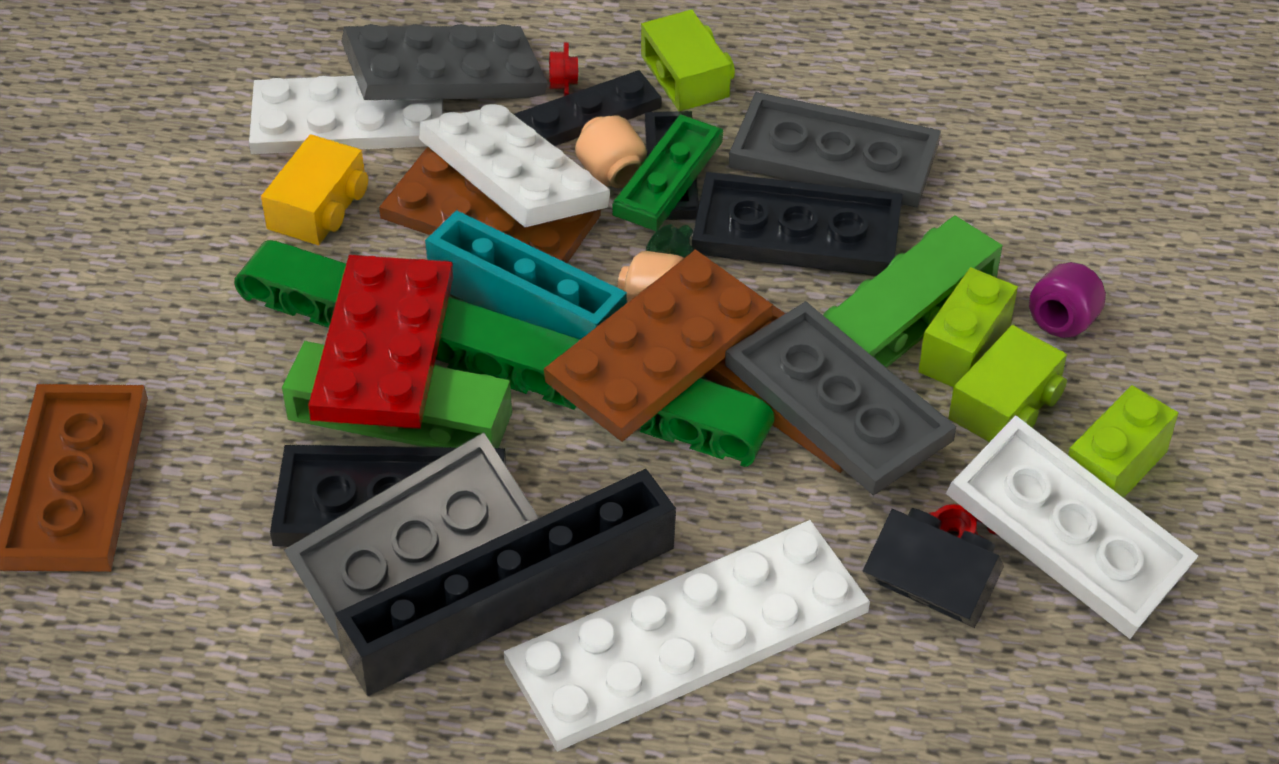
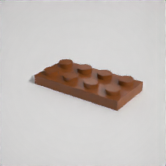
M429 147L424 150L379 207L381 219L427 235H431L457 210L565 263L569 262L601 216L600 209L524 227Z
M695 249L544 368L545 382L623 442L724 359L726 350L754 334L773 318V304Z
M36 385L0 523V571L111 572L148 401L144 385Z

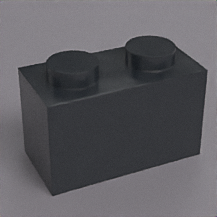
M892 508L862 572L871 582L975 628L1004 568L1000 556L993 553L996 545L968 531H964L961 538L940 530L943 522L919 509L911 508L908 515Z

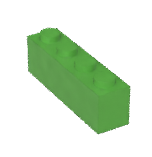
M954 215L940 227L931 228L917 245L907 253H900L895 256L884 271L872 280L867 279L863 281L852 296L838 307H830L823 316L887 368L923 339L925 330L970 267L997 278L1003 245Z
M304 341L282 386L288 420L421 447H459L484 432L493 447L499 448L512 415L510 380L434 365L421 429L310 421L308 404L324 344Z

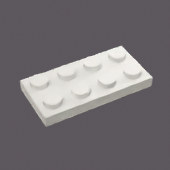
M355 76L254 80L249 137L251 154L296 152L310 134L358 149L424 147L427 145L419 139L420 121L440 118L443 114V99L364 100Z
M489 104L483 106L480 110L465 113L449 112L442 114L440 118L420 121L419 139L524 227L608 208L609 188L502 105Z
M1016 415L951 482L946 492L950 498L1129 639H1131L1198 558L1195 552Z

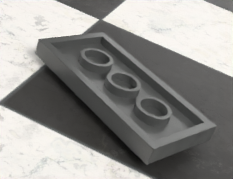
M368 24L364 26H344L341 42L364 100L530 98L544 95L548 82L521 26L507 24L498 26H467L463 24L454 26H423L418 24L409 26H378Z
M755 92L729 152V167L795 182L902 194V205L918 208L939 146L941 130Z
M806 301L726 350V367L873 496L954 441L957 426Z
M483 432L284 549L339 642L335 619L336 612L538 519L539 516Z

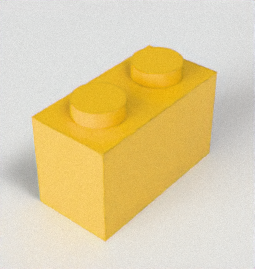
M310 134L261 195L266 228L319 246L330 231L336 232L340 228L345 210L354 199L360 200L367 190L368 174L364 169L362 150Z

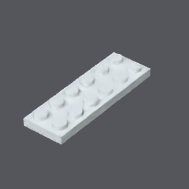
M811 520L510 648L504 651V660L558 752L868 613L870 601Z

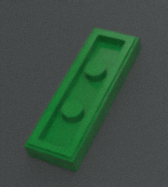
M680 114L613 201L612 216L657 232L722 144L723 129Z

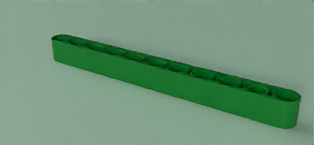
M267 240L260 245L234 278V285L241 297L247 301L253 298L265 302V307L292 316L298 313L310 317L309 322L329 328L346 263L278 241ZM449 297L436 360L448 363L447 368L480 375L487 374L495 378L510 380V386L513 390L525 394L529 390L544 395L543 400L572 410L576 408L573 403L545 382L544 368L580 339ZM699 378L642 425L640 432L671 443L676 439L691 444L689 449L722 460L727 456L742 461L740 466L748 467L754 462L775 421V416L770 406L763 400Z

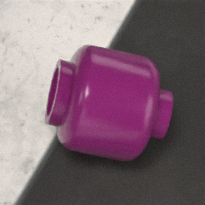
M1075 262L1061 263L1049 270L1035 284L1030 293L1029 309L1033 320L1045 332L1060 338L1075 337L1087 330L1098 318L1105 306L1106 291L1102 280L1087 266Z

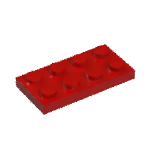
M362 255L348 256L308 404L310 421L421 429L453 281L452 262Z

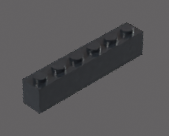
M643 469L336 612L335 619L341 654L368 697L674 549L676 507L649 471Z

